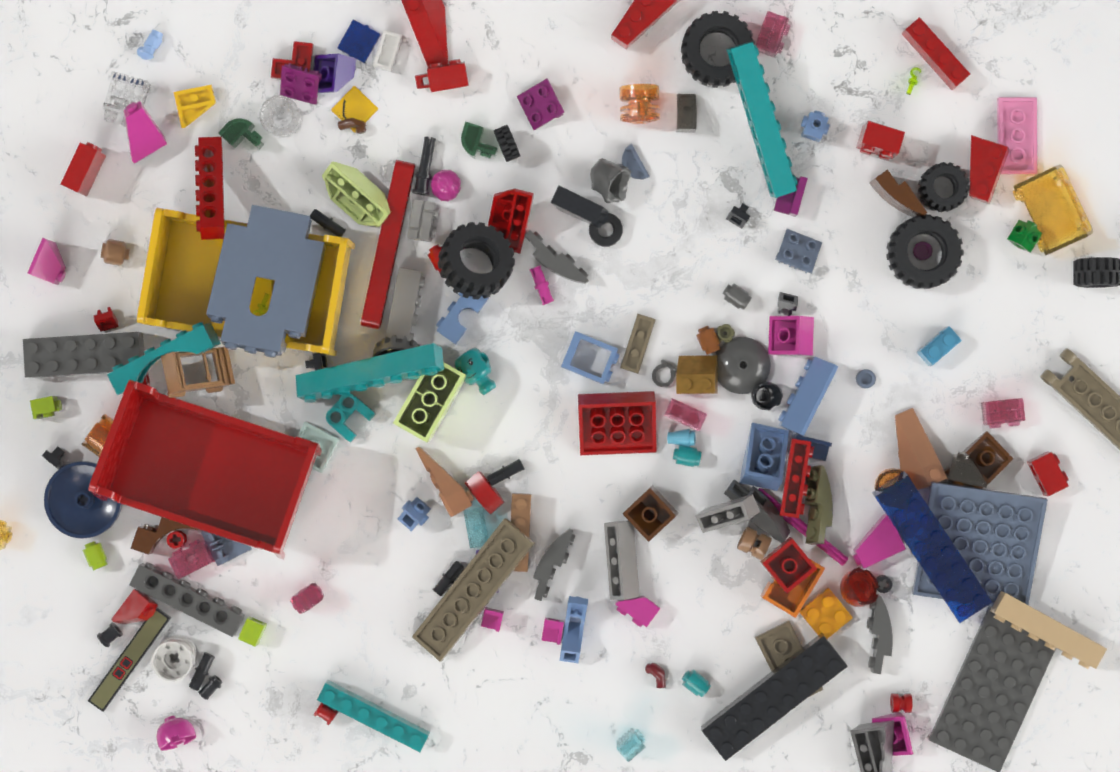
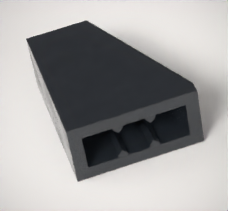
M558 185L550 202L558 210L598 228H601L602 224L606 223L609 212L607 209Z

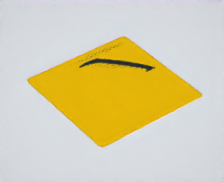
M353 86L331 111L341 120L355 118L366 123L377 112L378 107L356 86ZM350 128L354 133H356V128Z

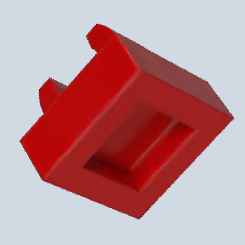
M107 307L108 312L102 313L101 310H98L97 315H93L94 322L100 332L119 327L118 320L110 307Z

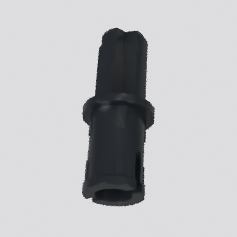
M314 209L310 214L311 219L322 226L324 231L328 230L335 236L342 237L347 230L334 222L332 217H327L317 209Z
M520 459L505 467L503 465L501 469L488 475L487 480L493 486L507 478L510 479V476L525 470Z
M455 561L446 574H442L443 577L432 590L442 597L463 571V564Z
M204 652L198 667H195L196 671L189 683L191 689L196 691L200 689L206 675H209L208 671L215 656Z

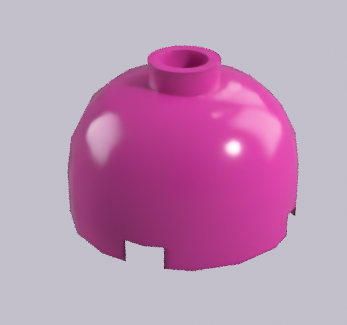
M175 716L165 718V722L159 726L156 735L157 744L161 751L178 748L177 745L183 742L184 745L188 744L196 738L193 725L187 719L176 718Z

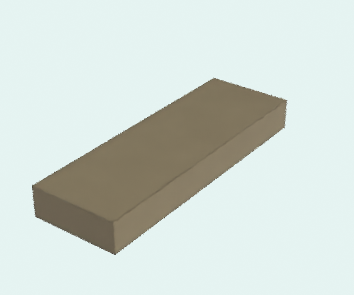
M637 314L620 366L621 369L639 373L656 319Z

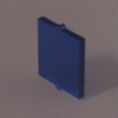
M353 19L337 49L365 64L381 34L370 29L368 25H363Z

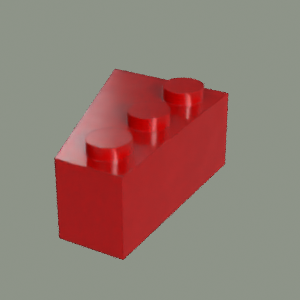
M971 135L969 196L972 199L990 204L1009 153L1008 146Z

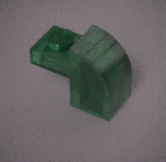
M233 119L218 132L234 148L245 137L259 150L265 145L261 142L263 138L255 130L251 133L255 125L247 119Z
M465 121L461 134V142L465 152L474 159L477 152H480V156L491 159V156L496 157L497 147L481 143L484 127Z

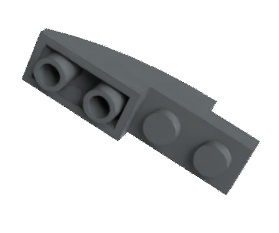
M529 230L525 234V238L537 249L532 256L540 264L567 280L582 284L588 283L587 277L589 275L582 268L578 269L574 265L575 260L568 253L566 255L561 253L556 258V251L550 245L546 247L541 242L543 238L537 231L533 233Z
M733 480L724 494L730 500L753 494L760 512L754 516L751 522L782 544L790 534V529L783 516L779 515V510L756 487L753 486L749 491L736 480Z
M569 528L562 533L541 558L533 576L534 579L540 580L534 599L542 601L543 597L547 598L550 589L547 583L549 579L553 580L556 571L553 565L561 567L562 563H567L569 553L566 551L568 545L572 546L575 535L572 534L573 529Z
M874 594V598L870 600L869 609L872 610L871 617L867 619V629H869L871 634H876V637L872 638L871 649L874 650L873 657H869L868 667L871 668L870 671L872 673L881 674L884 655L892 657L893 634L887 607L882 597Z

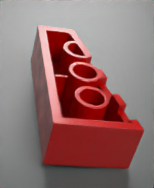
M634 0L611 34V40L627 50L681 0Z

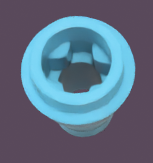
M685 429L668 432V444L686 447L695 446V430Z

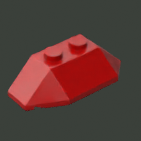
M515 188L494 194L488 227L492 225L495 227L494 230L504 233V239L508 238L511 243L509 248H513L514 253L521 254L534 193Z

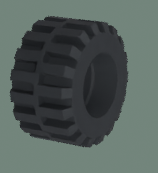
M941 162L940 164L933 165L922 174L921 180L918 182V185H920L918 193L921 194L919 198L921 201L924 200L926 207H931L930 210L948 212L964 202V199L968 197L967 191L970 190V186L967 184L969 178L965 177L967 173L961 171L960 166H954V163L951 162L948 164ZM946 177L952 182V196L942 198L937 195L934 190L936 178Z
M1091 257L1073 261V285L1083 288L1120 286V259Z

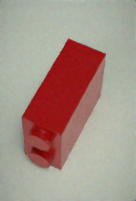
M80 142L60 185L87 197L106 158V155L101 153L103 149L90 142H87L86 145Z

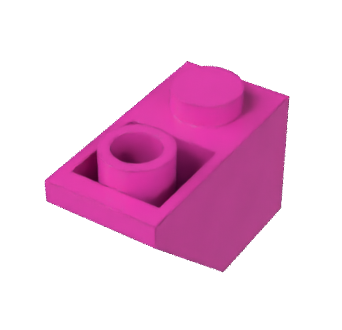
M645 596L617 600L615 602V605L618 606L616 610L624 616L626 614L632 616V621L639 627H642V625L647 627L660 610L659 606Z

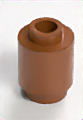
M705 326L698 330L699 334L696 337L706 355L721 349L719 346L720 341L714 328Z

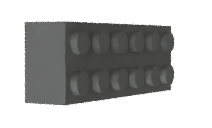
M142 332L23 339L25 378L110 373L113 371L112 368L121 363L126 365L129 363L128 359L139 355V357L144 355Z

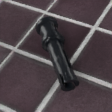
M427 136L424 137L419 172L415 174L416 184L415 189L412 190L413 194L429 196L428 186L429 181L432 180L430 169L436 138L431 137L429 139Z

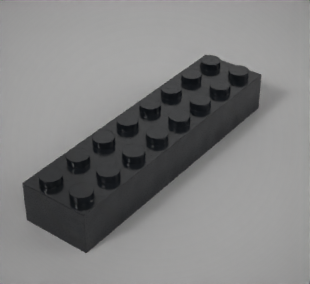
M820 633L701 726V731L722 758L727 761L848 666L824 634Z

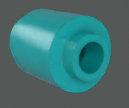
M679 445L678 449H674L673 459L676 460L675 464L689 467L699 466L702 451H697V448Z
M694 669L691 672L688 670L681 679L683 680L682 685L696 696L703 697L711 687L708 680Z

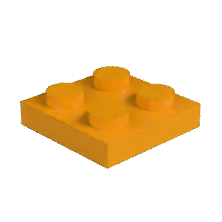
M830 588L825 589L799 612L817 635L823 633L827 639L853 618Z

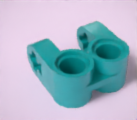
M351 393L342 395L326 413L327 423L350 443L357 435L344 423L353 412L357 410L369 421L376 415L360 398ZM348 397L354 400V405L351 408H347L344 404L345 399ZM336 411L341 414V420L337 423L331 418L332 414Z

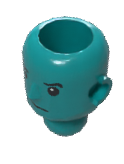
M472 348L455 360V368L467 375L464 380L465 383L468 385L477 384L482 395H486L496 388V383L487 376L491 372L489 358L485 353L477 348Z

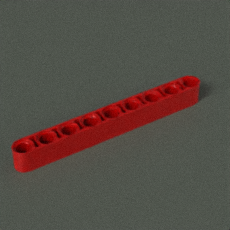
M396 160L387 198L391 213L381 225L361 319V326L380 330L413 181L415 163Z

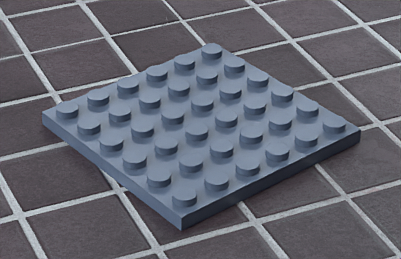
M931 482L912 594L993 606L995 603L993 601H996L999 593L1002 591L1029 605L1048 499Z

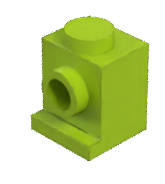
M57 396L30 400L33 419H42V415L43 418L55 416L54 412L62 410L61 400Z

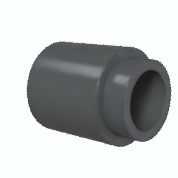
M735 283L732 286L728 284L722 293L725 295L723 299L738 309L744 310L752 299L747 291Z

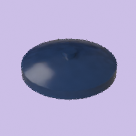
M79 461L67 464L55 472L46 486L44 507L48 519L57 530L67 536L80 539L98 536L111 528L120 515L122 504L114 502L109 498L107 501L101 500L89 491V484L97 463Z

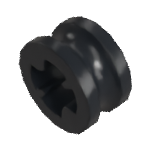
M879 575L874 581V586L880 593H887L892 588V581L886 575ZM886 579L888 586L880 589L879 581L883 582Z

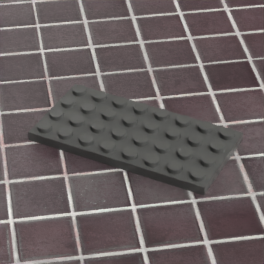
M989 606L928 740L996 772H1000L1055 651L1044 646L1045 641L1039 639L1037 642L1028 637L1029 632L1025 630L1019 632L1010 627L1012 623L1007 620L1003 623L993 618L995 614L990 612L992 606Z

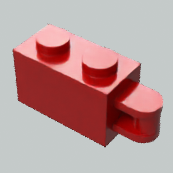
M460 59L450 60L449 64L442 65L441 62L432 63L427 68V73L415 75L417 89L430 87L431 92L469 86L465 61L461 62ZM424 77H428V79H429V83H428V84H424V82H423V78H424Z

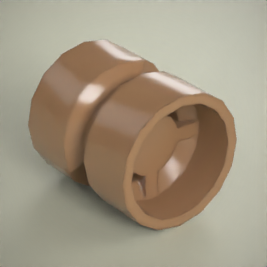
M747 526L738 542L737 549L745 553L751 552L753 557L762 560L771 544L772 538L765 534L758 535L756 530ZM755 541L758 542L756 547L753 546Z

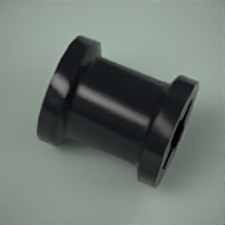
M113 622L109 624L110 627L104 632L97 634V638L105 647H109L110 643L117 637L123 636L120 628Z

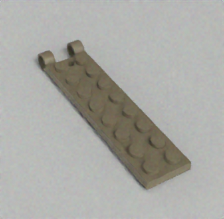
M1066 348L1059 356L1063 361L1072 366L1067 373L1059 379L1054 373L1046 369L1040 378L1059 393L1120 450V396L1071 350ZM1071 376L1074 378L1072 382L1069 380Z

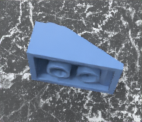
M757 423L751 424L742 464L740 483L774 491L778 490L783 482L789 436L788 430Z

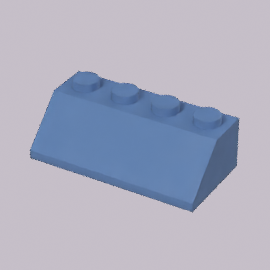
M813 357L812 360L808 359L804 366L806 370L804 376H799L795 384L798 387L795 394L791 393L787 400V404H789L787 410H783L778 418L781 421L779 426L797 435L804 436L839 366L818 357Z

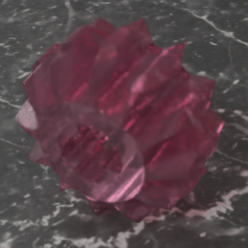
M311 583L292 596L290 602L293 608L299 614H302L322 601L324 594L316 583Z

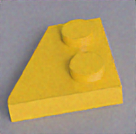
M212 85L173 92L181 128H186L216 104Z

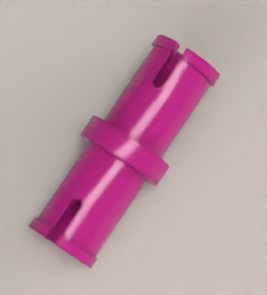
M541 265L529 269L536 285L534 288L538 290L542 305L553 302L554 299L548 287L549 282L544 277Z

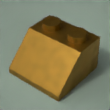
M717 355L679 356L676 373V394H718Z

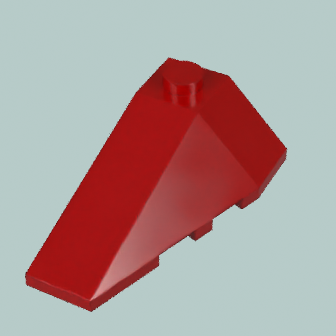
M401 0L427 67L437 62H441L442 65L448 64L446 13L443 1Z

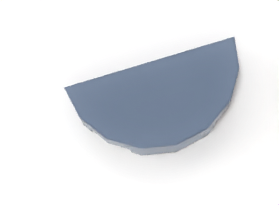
M631 143L626 147L622 155V166L628 167L631 170L630 177L643 180L650 178Z

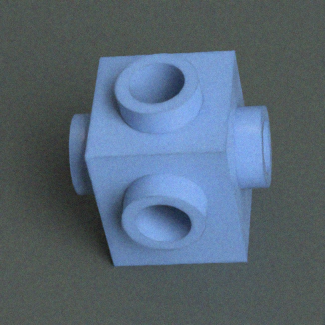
M820 111L810 112L808 116L804 115L801 127H804L801 136L820 142L823 134L826 135L829 130L830 124L827 123L829 118L825 117V114Z
M416 497L412 502L408 500L401 508L404 511L397 519L412 532L418 524L422 526L429 518L427 514L431 508Z

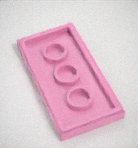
M1037 97L997 98V143L1009 147V153L1001 174H1037Z

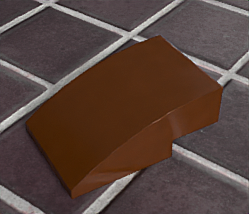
M888 169L869 182L882 199L900 212L911 217L923 216L928 213L906 181L898 185Z
M986 431L960 453L944 469V472L951 484L983 489L1014 458Z

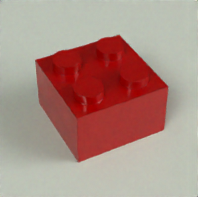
M867 121L862 126L856 148L860 149V153L866 155L873 153L878 155L879 159L889 161V159H893L899 154L905 132Z
M791 537L760 561L787 594L817 570L816 566Z

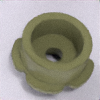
M723 324L716 330L717 337L721 342L728 343L735 336V331L729 324Z

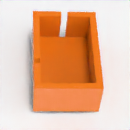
M811 560L817 570L788 594L771 577L774 580L773 583L768 582L760 596L796 618L825 568Z

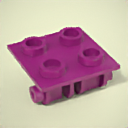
M291 63L282 65L280 95L317 105L319 81L321 82L322 74L319 71L313 70L308 72V68L302 71V66L291 65Z
M548 78L516 96L533 130L554 118L563 116V113H565Z

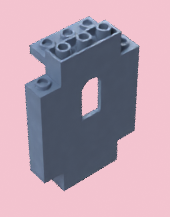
M252 205L247 227L227 223L206 312L212 322L222 323L225 321L220 340L225 345V348L231 350L242 348L245 349V352L256 354V351L263 352L264 356L275 358L276 355L281 356L282 352L285 353L286 333L289 334V337L300 339L301 336L306 337L326 249L324 242L308 239L312 223L310 216ZM256 277L275 280L269 309L262 316L252 314L249 308Z

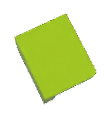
M249 616L243 625L238 639L256 647L262 638L267 623Z

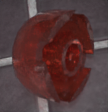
M861 567L847 572L840 582V593L843 599L854 607L867 606L875 602L879 593L876 594V589L879 586L875 576L867 569H860Z

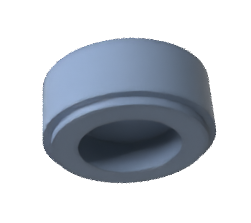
M864 369L857 373L856 383L859 387L866 389L875 384L876 376L871 370Z

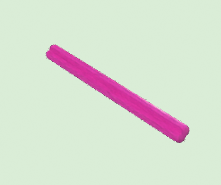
M759 488L758 490L761 491L780 512L781 503H779L776 499H774L762 488ZM783 516L786 522L806 537L808 526L806 523L798 518ZM824 539V544L816 545L843 566L848 561V557L826 539Z

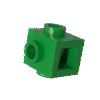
M1018 220L1007 240L1017 248L1031 253L1039 241L1042 232L1037 229L1038 225L1034 222Z

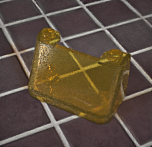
M1061 164L1013 186L1015 199L1025 203L1033 222L1038 225L1037 229L1042 232L1037 245L1040 252H1044L1045 256L1093 234L1089 219Z

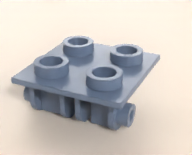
M786 229L775 260L778 263L788 264L789 267L793 266L795 270L798 268L806 274L807 272L812 274L822 242Z
M205 531L201 532L217 566L252 549L251 546Z

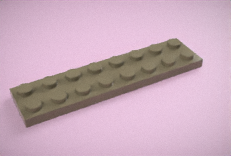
M507 518L503 519L413 634L412 638L439 662L443 661L535 543Z

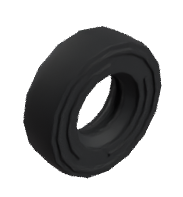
M608 213L606 221L613 227V233L610 236H601L598 232V227L589 225L591 240L602 247H610L616 244L623 233L620 219L611 213Z

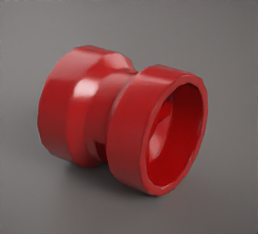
M891 693V712L898 713L903 710L905 713H911L913 708L911 693H905L903 696Z

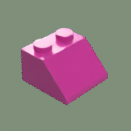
M769 316L768 354L813 356L814 317Z

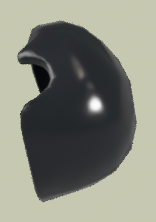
M769 381L757 384L751 392L753 404L761 410H771V408L779 406L783 398L781 388Z

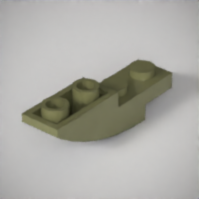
M819 465L812 466L810 476L807 477L808 489L804 504L809 505L810 509L805 543L809 545L824 544L826 527H832L833 520L832 493L825 467Z

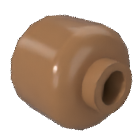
M108 239L106 243L102 244L100 258H103L106 264L121 266L124 260H128L130 249H126L124 241Z

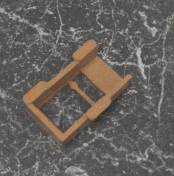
M225 346L212 348L200 354L179 351L161 356L169 398L183 397L186 392L206 390L207 393L221 392L223 387L235 384L229 351ZM212 354L218 381L211 382L206 355ZM202 355L206 380L208 382L186 385L180 358Z

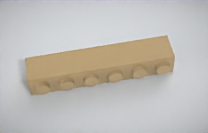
M1001 591L990 612L995 614L993 618L1003 623L1007 620L1012 623L1010 627L1019 632L1022 630L1029 632L1028 637L1037 642L1039 639L1045 641L1044 646L1054 651L1058 648L1063 651L1061 655L1070 660L1073 657L1080 660L1078 664L1086 669L1090 667L1097 669L1107 648L1005 592Z

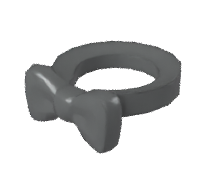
M662 359V364L654 368L652 379L657 386L667 387L673 382L677 368ZM664 367L670 368V380L666 383L658 382L656 372Z

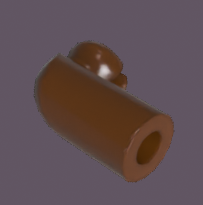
M349 118L338 121V128L340 130L356 128L358 134L366 132L367 125L362 120Z

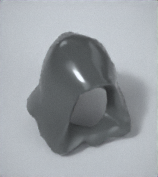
M601 158L591 168V189L600 193L606 203L624 201L631 170L628 167L620 166Z

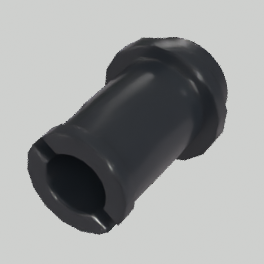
M216 675L210 676L209 681L198 693L202 698L208 700L217 688H221L223 682Z

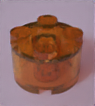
M106 414L101 417L102 419L99 423L97 422L84 439L85 441L81 444L98 457L101 455L113 423V419Z

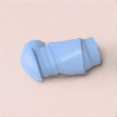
M152 30L143 44L144 47L141 46L137 49V55L144 60L154 58L153 54L162 43L163 34Z

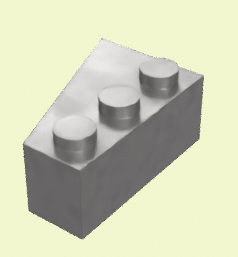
M894 720L860 724L850 730L860 772H892Z

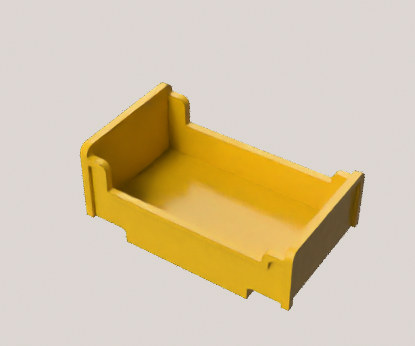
M156 208L137 313V323L182 331L187 330L188 332L193 330L192 326L197 323H211L217 336L221 337L225 321L222 323L212 322L206 312L224 239L201 240L200 232H196V220H200V217L180 211ZM225 220V232L227 223L247 227L248 223ZM309 234L308 239L325 243V254L306 337L301 336L300 339L289 337V334L286 333V348L337 356V351L334 348L351 249L355 250V243L345 237ZM256 277L249 307L252 314L262 316L267 313L275 280Z

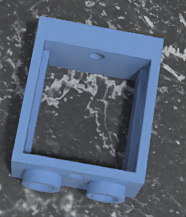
M575 331L561 368L604 384L605 381L609 382L613 373L610 371L612 363L616 365L620 354L617 353L618 348ZM580 339L611 351L601 378L570 365Z

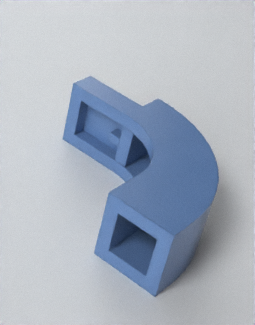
M569 596L559 661L579 663L588 599Z

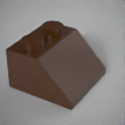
M652 485L622 514L649 542L678 515V512Z

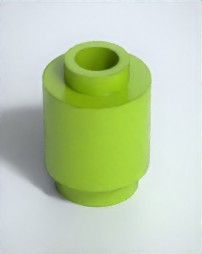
M96 541L84 545L86 549L82 551L89 567H92L93 571L108 565L101 543L96 544Z

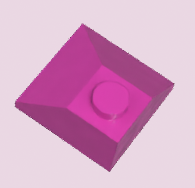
M42 238L27 273L59 285L66 275L64 261L56 242Z

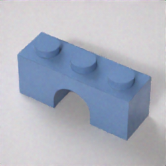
M459 292L458 295L461 297L457 302L453 301L447 309L449 311L446 318L441 317L436 324L438 327L436 331L456 345L467 330L459 323L458 317L460 312L464 309H472L479 313L489 298L484 299L482 296L479 300L473 299V296L465 298Z

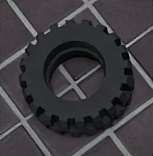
M712 11L711 14L704 13L699 19L696 18L690 27L688 26L681 45L682 63L686 66L685 70L687 73H691L695 81H701L704 86H707V84L712 85V88H718V86L726 87L731 83H736L731 64L719 67L710 65L700 54V44L708 34L723 33L732 39L735 46L747 42H753L755 45V40L752 38L753 33L747 28L748 24L745 21L741 22L739 16L735 14L734 16L729 15L727 11H723V13Z
M931 214L914 216L900 224L891 234L890 242L887 243L886 248L888 249L886 258L890 262V270H893L895 273L894 276L897 279H901L906 286L910 285L915 289H930L949 281L958 272L957 268L962 263L961 256L964 255V250L961 249L963 244L962 238H958L957 234L959 232L957 229H953L949 221H943L942 217H933ZM920 234H928L934 237L941 247V260L936 267L930 270L918 269L911 263L908 257L907 249L909 242Z
M469 222L466 226L462 224L456 230H453L446 238L438 256V268L441 269L440 276L446 279L445 284L447 287H453V292L456 294L458 292L462 293V297L469 298V296H473V299L477 300L481 296L485 299L489 298L491 294L495 295L511 276L513 266L515 265V259L512 258L514 250L509 248L511 243L508 238L504 239V233L501 231L497 232L494 230V226L490 225L487 227L482 222H479L478 225H475V222ZM474 248L484 252L491 261L492 271L481 274L469 270L461 260L460 251Z

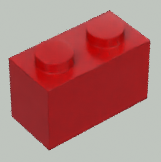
M1045 452L1027 461L1043 496L1049 497L1069 487L1067 483L1069 481L1068 476L1064 471H1061L1058 465L1060 461L1055 453Z

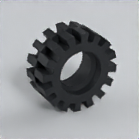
M508 125L493 130L506 162L520 157L519 150Z

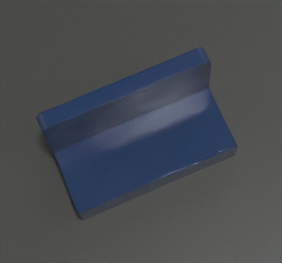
M792 434L791 439L810 441L811 446H814L812 458L826 461L829 447L832 446V443L797 434Z

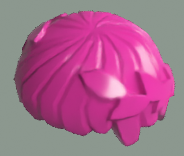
M449 169L437 172L431 181L432 193L441 201L449 202L453 200L461 189L460 178Z

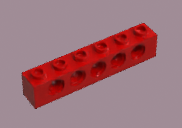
M198 137V145H195V157H199V160H195V171H199V175H195V184L199 186V190H195L196 201H199V205H196V217H200V220H196V232H200L201 240L224 239L222 137Z

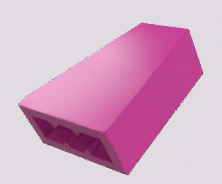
M141 101L133 102L123 110L129 151L134 164L167 144L165 136Z
M890 514L882 515L853 549L855 555L852 556L857 566L860 565L862 568L869 567L906 549Z

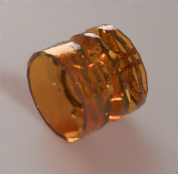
M631 84L619 87L620 101L628 103V105L620 107V112L625 113L620 115V121L632 124H647L660 120V114L655 113L660 110V106L651 104V102L660 100L658 85Z

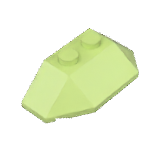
M333 161L323 173L322 178L325 181L330 199L359 225L380 227L391 213L385 193L357 168Z

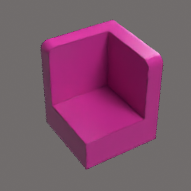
M485 607L481 627L494 629L496 632H499L504 611Z
M545 617L542 641L554 642L560 645L564 620Z

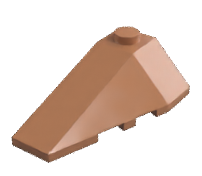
M911 408L895 415L900 476L907 492L911 493L931 486V482H941L947 479L914 409Z
M421 447L415 448L427 472L431 474L430 477L434 486L439 489V496L450 517L473 505L471 501L474 500L469 490L465 491L464 487Z

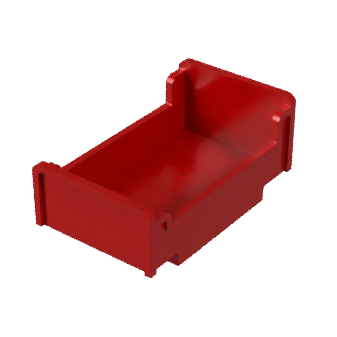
M130 379L126 385L91 478L89 491L101 500L107 501L109 498L114 502L260 550L272 552L277 558L284 560L286 555L283 551L315 459L321 455L322 450L319 443L300 437H292L177 398H169L151 386Z

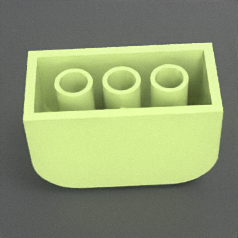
M444 363V370L437 372L436 375H421L393 424L428 443L438 429L467 375Z

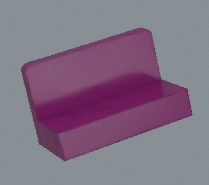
M796 177L797 191L777 197L774 211L796 217L808 178Z

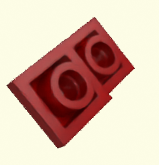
M476 472L465 482L467 488L489 514H492L505 503L496 488L490 485L482 472Z

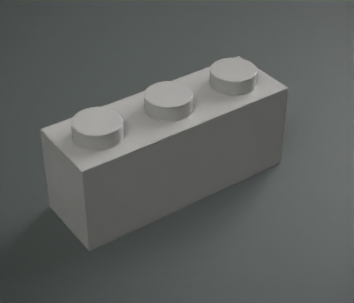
M753 494L705 508L695 516L702 533L750 520L760 510Z

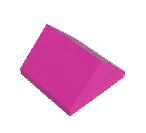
M901 712L872 718V723L894 720L893 756L913 754L906 719Z

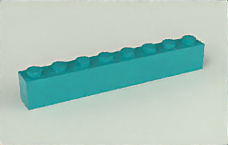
M747 42L726 49L770 197L777 198L797 191V179L794 174L792 175L790 169L792 162L790 157L786 155V142L784 138H781L779 132L781 125L779 120L775 118V105L773 101H770L768 95L770 88L763 78L765 72L763 65L759 64L757 58L759 56L758 48L753 42Z
M432 343L296 375L297 397L306 403L316 402V399H331L333 395H348L351 391L355 390L366 391L368 387H383L386 383H401L404 379H418L421 375H436L437 372L444 370L443 351L440 346Z

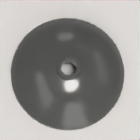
M732 338L730 342L723 343L720 346L721 349L715 354L717 355L718 382L732 393H751L757 384L768 379L771 369L770 357L764 346L752 338ZM742 361L747 364L745 369L740 367Z

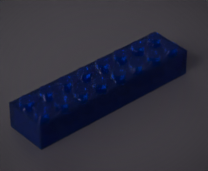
M905 471L872 492L959 623L992 603Z

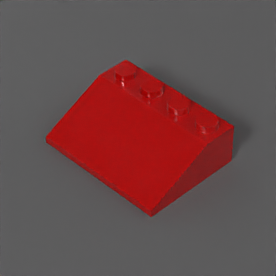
M654 391L578 394L580 456L657 452L656 400Z

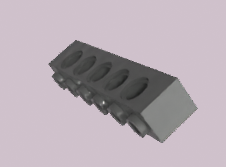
M149 562L139 564L129 586L231 637L236 635L245 617V614L241 613L242 609L234 605L231 607L225 605L223 599L219 597L212 598L207 595V591L200 588L196 590L190 587L191 584L182 579L178 581L173 578V574L167 571L162 573L156 570L157 567ZM151 576L157 577V586H153L150 583ZM169 584L175 587L174 595L167 592ZM186 593L192 595L193 600L191 603H187L184 600ZM202 602H207L210 605L208 612L202 610ZM221 610L227 614L225 621L218 617V613Z

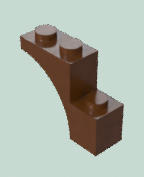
M161 517L157 531L155 526L149 524L138 526L130 549L148 555L153 554L156 545L168 533L177 529H193L197 531L199 529Z

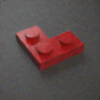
M294 41L292 60L273 58L271 78L281 79L282 65H288L289 63L299 67L302 66V71L308 68L309 72L312 65L314 44Z

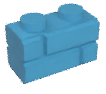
M948 326L928 341L925 346L921 347L917 354L928 366H933L962 340Z

